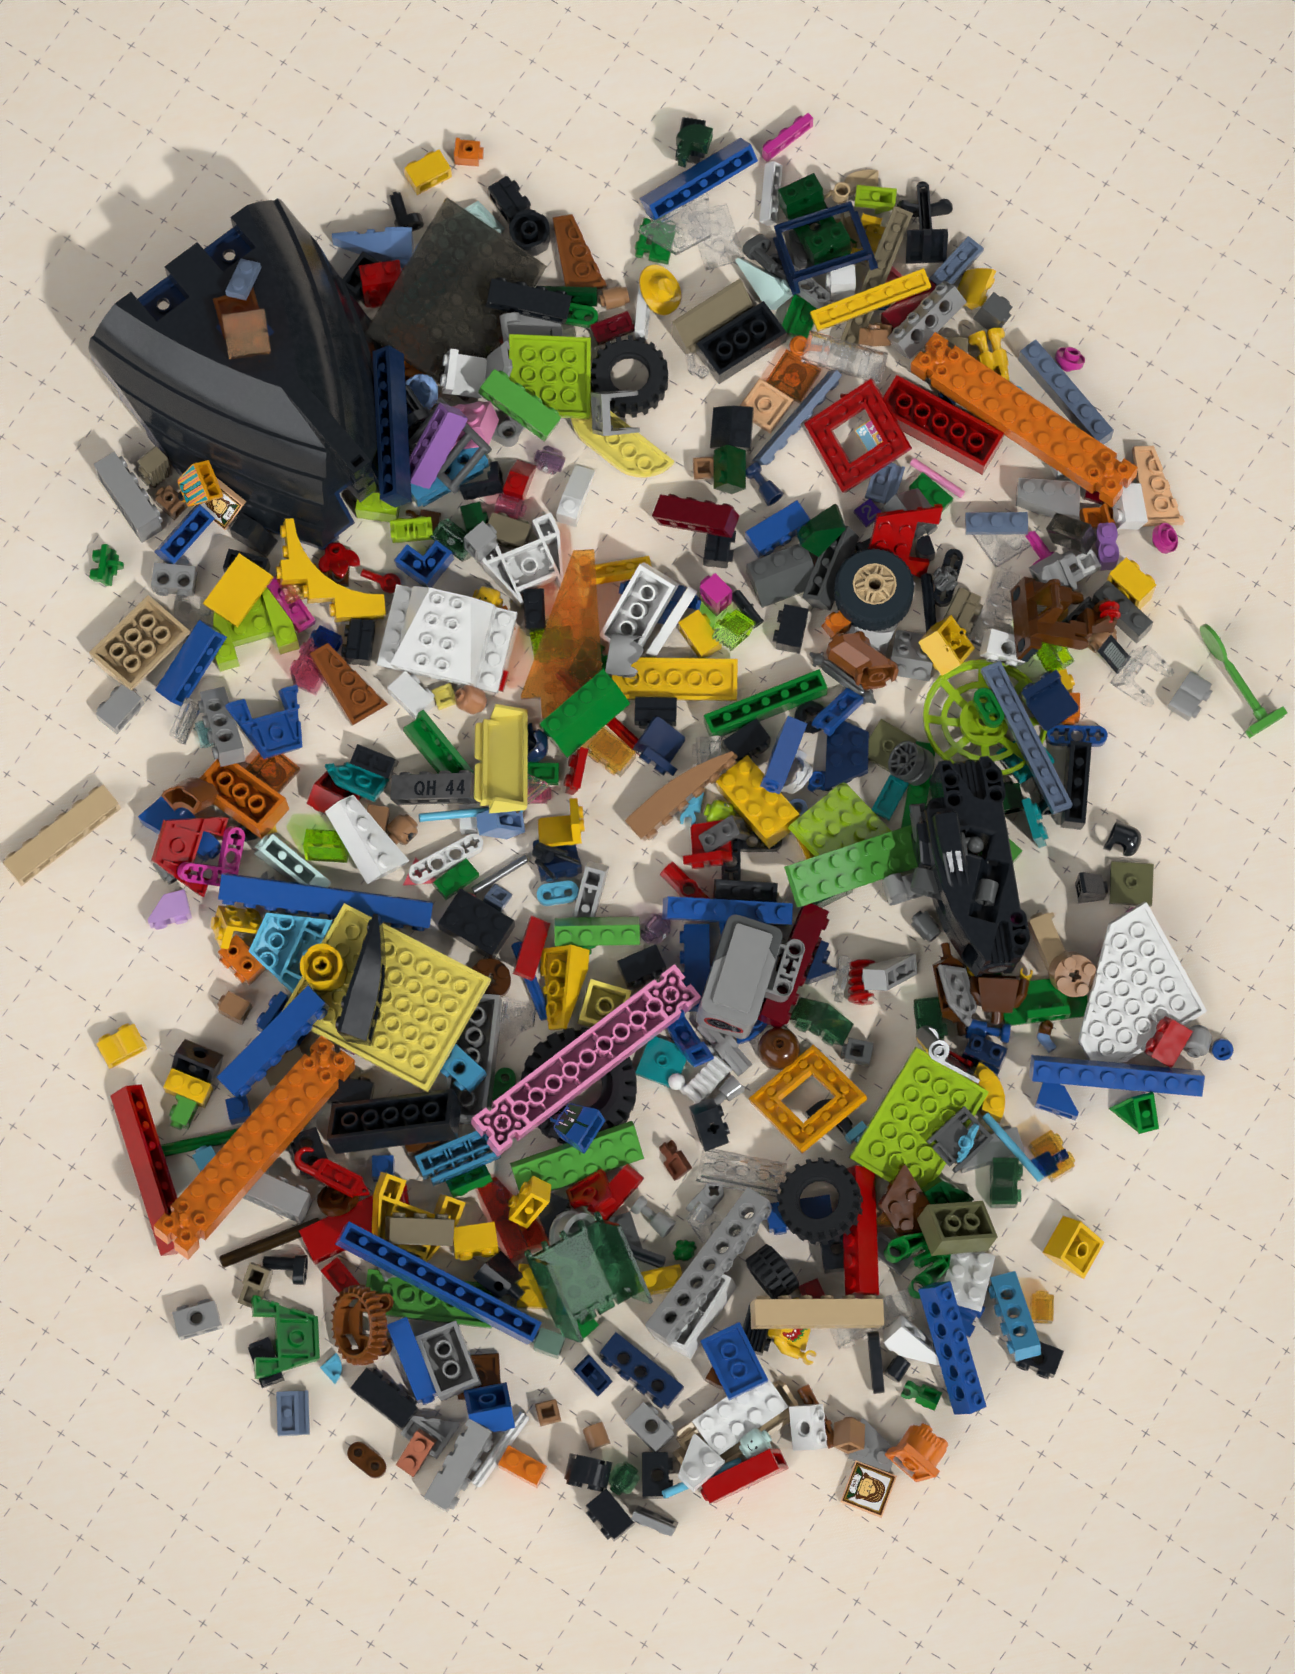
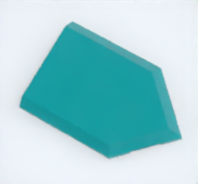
M350 762L337 766L334 763L325 764L326 770L338 787L372 802L377 800L390 778L382 777L352 765Z

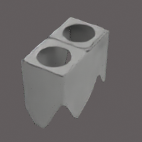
M611 634L605 669L607 674L628 678L636 676L638 671L631 667V664L638 661L644 649L634 640L642 636Z

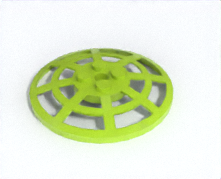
M985 659L963 662L960 666L943 676L940 675L927 693L923 707V724L928 741L934 751L944 761L950 760L952 764L955 762L950 758L957 753L974 761L979 760L982 756H989L993 762L1003 760L1015 754L1023 761L1009 769L1001 770L1002 775L1010 774L1023 768L1027 763L1017 743H1013L1005 737L1009 729L1005 719L997 728L981 725L979 723L981 717L973 704V700L967 702L961 696L962 693L972 689H989L981 673V668L993 663ZM1002 663L1007 675L1019 681L1014 687L1017 695H1019L1026 685L1032 683V680L1020 670ZM978 669V681L967 683L956 690L947 681L961 672ZM942 687L949 697L943 705L941 717L929 715L931 701L937 690ZM980 699V702L986 703V700ZM953 701L962 708L959 718L947 717L948 710ZM993 716L989 717L993 721L996 720ZM1035 717L1029 718L1033 726L1040 725ZM929 723L941 725L944 737L951 746L944 753L934 741ZM948 726L959 727L963 737L955 742L949 733ZM1040 727L1039 738L1043 744L1047 731ZM969 742L981 746V756L971 754L963 748ZM1000 743L1008 749L1001 754L990 756L989 746Z

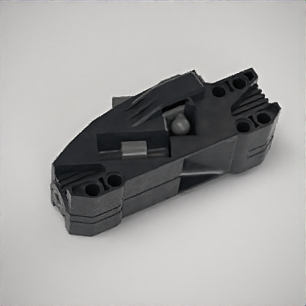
M982 756L977 761L955 762L954 764L950 760L939 761L929 780L932 799L928 802L926 808L925 803L909 805L913 832L911 839L914 855L919 867L914 870L910 890L932 898L944 932L961 959L976 977H981L984 973L1003 972L1004 974H1010L1024 955L1030 942V932L1027 916L1021 909L1003 807L1006 792L1002 771L989 756ZM982 851V856L975 855V853Z

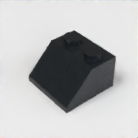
M746 406L713 407L710 448L717 449L725 445H731L751 451L754 408Z

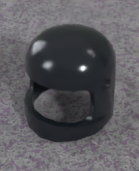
M1116 821L1103 849L1111 851L1113 845L1118 844L1123 847V856H1132L1140 847L1141 833L1135 827Z

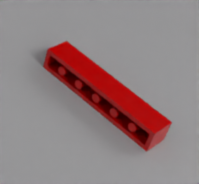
M854 1165L847 1168V1170L853 1175L861 1189L860 1193L863 1197L861 1208L863 1211L862 1215L858 1214V1224L850 1227L851 1233L849 1235L843 1234L845 1295H854L855 1298L863 1299V1296L879 1295L875 1174L865 1167Z

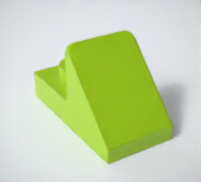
M857 185L854 207L875 209L874 215L893 210L896 203L897 189Z

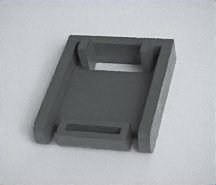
M963 1106L933 1133L926 1142L931 1144L936 1140L937 1142L932 1146L933 1150L949 1167L956 1162L957 1165L954 1166L952 1171L957 1173L993 1137L971 1112ZM969 1119L973 1124L979 1125L978 1130L981 1134L974 1139L973 1147L970 1149L967 1157L962 1162H957V1153L961 1151L958 1145L959 1138L968 1133L967 1128L962 1123Z

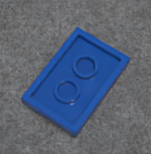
M740 1322L700 1340L729 1401L768 1382V1378Z

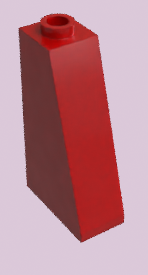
M768 1449L708 1479L701 1485V1494L705 1501L717 1503L789 1469L780 1449Z

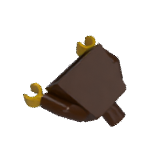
M968 966L966 968L970 981V994L976 1001V1005L982 1007V1011L991 1012L990 1023L1003 1024L1004 1013H1012L1013 1008H1018L1027 996L1029 980L1033 974L1031 969L1030 974L1025 976L1022 973L1023 968H1021L1019 976L982 974L981 977H976L970 972Z

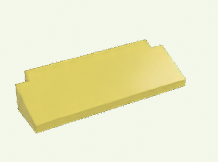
M495 704L490 720L483 719L482 723L479 722L475 725L474 757L480 760V763H477L474 767V799L480 802V806L489 805V814L526 810L528 793V710Z

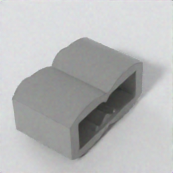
M1190 671L1170 701L1168 709L1187 721L1191 717L1196 718L1202 709L1199 706L1202 700L1207 701L1213 692L1210 690L1212 683Z

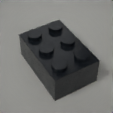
M460 888L439 920L438 927L439 930L486 958L495 959L513 931L515 921Z

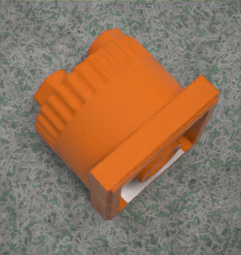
M924 1423L920 1426L911 1425L898 1445L889 1448L885 1453L888 1459L915 1482L934 1478L938 1475L940 1470L936 1466L946 1453L948 1447L947 1441L932 1433V1428Z

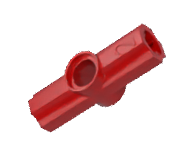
M673 861L660 873V876L680 897L710 899L698 887L696 881L690 879ZM691 886L694 889V893L690 895L685 894L683 888Z

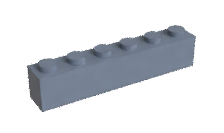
M1036 339L1020 350L1018 361L1072 424L1074 423L1078 428L1102 444L1112 439L1114 429Z

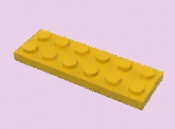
M640 657L638 661L631 664V667L638 671L636 676L628 678L612 675L613 681L628 700H635V697H676L677 700L737 701L738 659Z

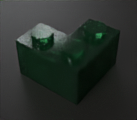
M803 997L799 998L790 1018V1021L795 1024L794 1027L804 1033L809 1031L816 1036H821V1041L829 1046L834 1044L843 1046L854 1025L830 1004Z
M993 1157L989 1165L990 1208H1016L1018 1202H1021V1189H1017V1182L1021 1181L1023 1176V1164H1019V1158Z

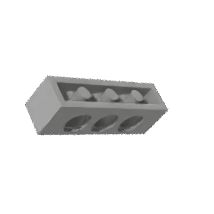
M944 280L936 286L935 290L927 298L922 300L921 304L887 338L899 354L911 359L928 342L935 332L937 333L967 301L954 285Z
M225 687L200 692L201 700L197 701L200 713L205 715L202 716L205 729L209 728L207 732L209 743L214 744V747H212L214 759L219 760L221 767L244 762V747L235 719L225 706L229 703Z

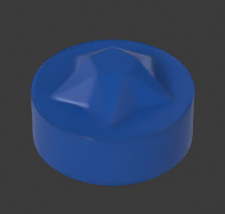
M1220 1038L1213 1043L1212 1053L1216 1059L1224 1061L1233 1055V1045L1228 1039Z

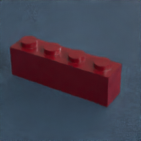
M660 494L652 517L661 526L732 538L740 517L730 504L723 503L719 505L709 500L702 502L692 497L684 499L674 494H668V496Z

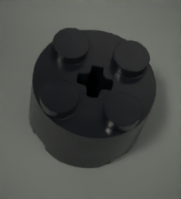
M522 210L510 222V243L518 255L532 257L548 249L550 243L549 222L543 214L541 215L536 210Z
M570 1453L564 1477L567 1480L566 1484L582 1488L584 1483L588 1484L587 1489L602 1492L608 1486L613 1462L606 1461L605 1465L603 1460Z

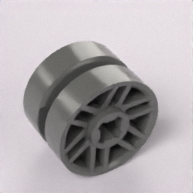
M910 741L898 744L891 752L888 761L890 773L913 786L926 782L931 776L935 765L934 756L930 751Z

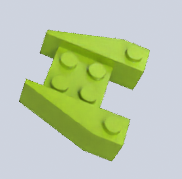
M268 588L264 590L238 628L214 612L213 627L227 637L215 656L220 672L239 667L240 664L235 647L275 636L280 655L300 649L293 622Z

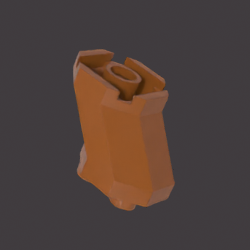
M864 632L839 633L834 635L832 641L828 644L826 651L828 659L853 676L856 685L862 684L863 689L883 688L886 686V681L891 679V682L896 680L899 671L897 663L871 646L870 640L865 636Z

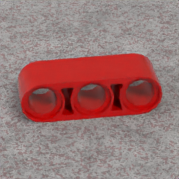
M626 1164L609 1183L616 1202L600 1212H597L591 1206L587 1210L604 1224L641 1184L644 1177L632 1166Z

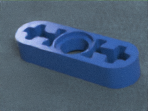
M1056 725L1047 731L1046 734L1047 742L1053 746H1068L1070 741L1073 740L1071 733L1074 731L1081 732L1083 738L1080 741L1090 742L1092 747L1103 746L1108 737L1106 729L1101 726ZM1054 731H1057L1058 735H1065V731H1068V741L1064 740L1065 736H1059L1058 740H1054V736L1050 735H1053ZM1086 731H1089L1088 736H1094L1096 732L1103 736L1100 741H1096V737H1089L1088 741H1085L1087 737Z

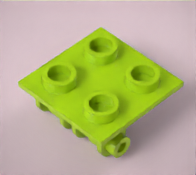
M419 516L411 519L397 518L389 520L393 543L434 540L431 517Z

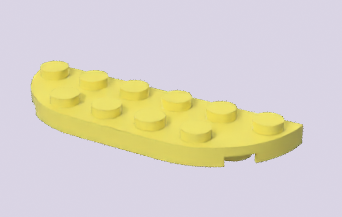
M591 401L590 419L571 418L573 429L579 439L624 474L640 478L652 477L667 471L674 465L673 459L639 433L610 436L593 434ZM610 411L613 428L630 427Z

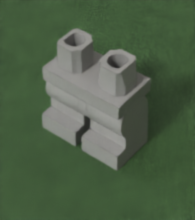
M1071 551L1063 554L1055 552L1051 556L1028 567L1036 581L1047 583L1051 579H1059L1061 586L1071 587L1072 591L1078 589L1076 583L1084 578L1080 568L1075 567L1072 570L1069 568V566L1077 562L1075 554Z

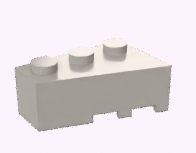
M1019 478L1016 490V506L1039 515L1043 514L1053 518L1052 520L1064 522L1077 529L1081 486L1073 481Z

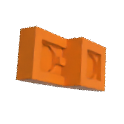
M1103 504L1101 507L1082 508L1079 511L1083 531L1097 529L1099 523H1114L1116 525L1113 519V508L1108 504Z

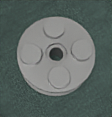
M566 1210L558 1214L549 1232V1244L553 1251L561 1257L573 1260L588 1258L596 1249L599 1241V1227L596 1220L587 1213H579L573 1210Z

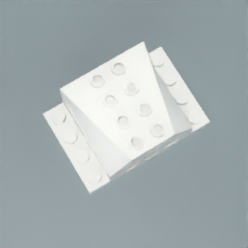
M396 584L377 666L402 672L406 671L407 673L458 685H470L498 694L518 613L498 608L494 604L461 594L430 587L413 586L411 588Z

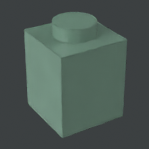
M541 1327L531 1344H534V1351L559 1359L566 1337Z

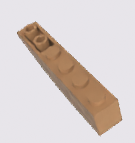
M731 751L717 756L674 778L647 799L625 819V822L640 839L644 841L647 839L651 840L658 834L657 830L662 825L666 826L674 819L672 816L675 813L685 810L689 806L688 802L693 797H699L705 791L704 787L706 785L716 782L721 776L720 773L725 768L727 770L736 763L737 754Z

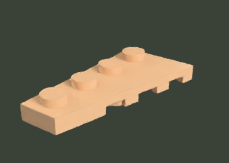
M1134 446L1132 449L1134 465L1138 467L1136 482L1141 483L1148 522L1143 527L1157 526L1162 523L1183 525L1185 521L1183 516H1180L1177 508L1178 504L1176 499H1173L1170 484L1162 472L1163 467L1154 446Z

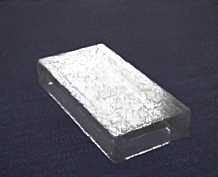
M184 699L169 733L172 738L186 745L200 713L198 704L192 699Z

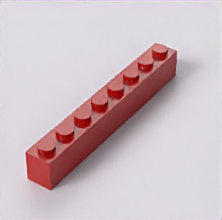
M142 1084L124 1086L110 1095L158 1250L160 1256L178 1254L173 1241L166 1244L154 1233V1224L164 1213L167 1215L171 1214V1205L176 1201L177 1194Z

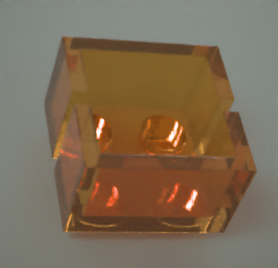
M264 309L222 315L225 336H230V338H226L229 360L271 354L268 332H263L267 331Z

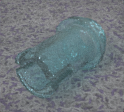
M203 721L196 722L194 731L197 732L200 748L213 746V743H209L207 736L209 728L205 729Z

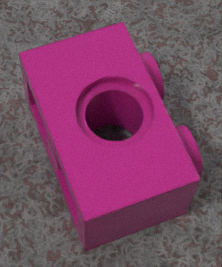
M716 573L711 577L709 575L701 581L700 599L717 617L732 604V589Z

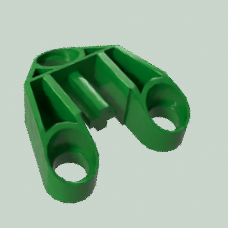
M923 1233L904 1235L893 1239L884 1250L885 1259L891 1263L900 1262L922 1250H925V1252L913 1258L914 1266L921 1269L933 1262V1265L918 1274L908 1285V1292L915 1299L921 1298L913 1285L919 1283L924 1287L937 1282L948 1270L951 1254L931 1256ZM892 1247L896 1248L900 1256L895 1257L891 1255L889 1249Z

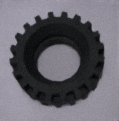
M628 335V340H622L620 336L616 337V342L612 344L610 341L606 342V347L603 350L600 348L597 351V357L592 360L591 389H593V392L623 391L614 386L611 380L612 368L623 359H635L643 363L647 368L649 375L647 383L638 390V395L611 398L610 411L613 413L615 411L619 412L620 417L625 418V414H632V418H635L637 413L643 412L646 415L651 407L656 409L660 400L663 401L665 391L668 389L666 359L664 360L662 351H657L655 344L652 342L650 344L645 343V338L640 337L639 341L633 340L632 335Z
M818 1157V1161L812 1162L811 1159H807L805 1165L800 1166L796 1164L794 1166L796 1170L792 1173L787 1172L785 1174L786 1181L784 1183L781 1182L779 1185L781 1192L777 1194V1200L779 1201V1206L777 1207L783 1221L789 1230L802 1241L808 1240L816 1245V1242H822L823 1245H827L828 1241L832 1239L836 1242L840 1241L839 1236L844 1233L849 1235L851 1233L850 1227L858 1224V1214L862 1215L861 1203L863 1202V1197L858 1183L844 1165L840 1166L832 1159L829 1162L825 1161L824 1158ZM825 1181L832 1184L839 1194V1202L836 1209L829 1216L822 1219L806 1216L800 1207V1197L803 1190L814 1182Z

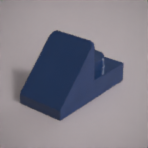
M821 940L804 984L809 985L836 974L837 968L825 964L831 952L827 950L829 943Z

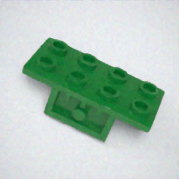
M1050 979L1029 981L1026 998L1018 1008H1013L1012 1013H1004V1023L1015 1026L1040 1023L1045 1020L1056 1021L1084 1017L1088 1003L1087 995L1080 997L1067 996L1055 989Z

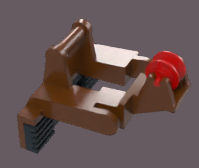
M1024 576L1010 590L1016 658L1028 662L1033 657V654L1035 655L1038 649L1042 648V642L1077 650L1086 649L1089 646L1088 639L1093 633H1113L1117 619L1121 616L1119 611L1120 605L1115 600L1105 598L1098 602L1093 609L1086 608L1077 617V621L1070 620L1068 623L1058 622L1057 619L1070 604L1076 605L1084 601L1082 593L1072 591L1071 587L1061 586L1059 579H1051L1047 583L1036 581L1034 578ZM1037 605L1050 607L1038 616Z

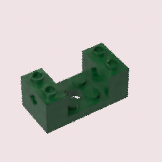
M815 173L778 189L779 206L788 221L828 208L824 201L823 188ZM833 216L793 229L813 266L851 253L850 236L842 222L836 223ZM813 223L820 225L818 230H812L809 227Z

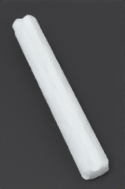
M523 1412L518 1413L514 1419L515 1428L509 1429L504 1433L471 1479L475 1486L482 1487L501 1460L508 1445L511 1446L529 1421L528 1415Z

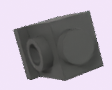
M848 1038V1043H843L841 1056H845L844 1062L869 1068L874 1043ZM857 1050L860 1052V1056H853L852 1052Z

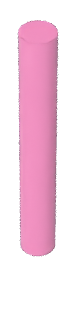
M913 458L910 462L911 466L923 472L959 498H962L964 495V490L917 459Z

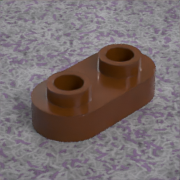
M355 1442L349 1446L347 1451L349 1460L365 1474L374 1479L380 1478L385 1474L387 1466L384 1459L362 1442ZM357 1449L362 1450V1455L359 1457L354 1455ZM373 1463L379 1464V1468L377 1470L371 1469V1465Z

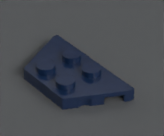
M843 721L831 736L827 735L826 791L832 790V787L838 784L848 783L856 777L868 774V731Z

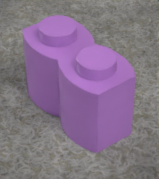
M1099 523L1097 527L1095 546L1098 550L1096 557L1101 564L1100 571L1113 570L1119 559V548L1116 544L1118 532L1114 523Z

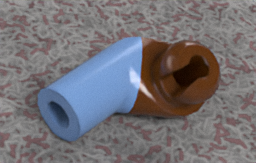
M1045 1020L1038 1027L1037 1039L1046 1051L1050 1053L1057 1046L1050 1039L1053 1023Z

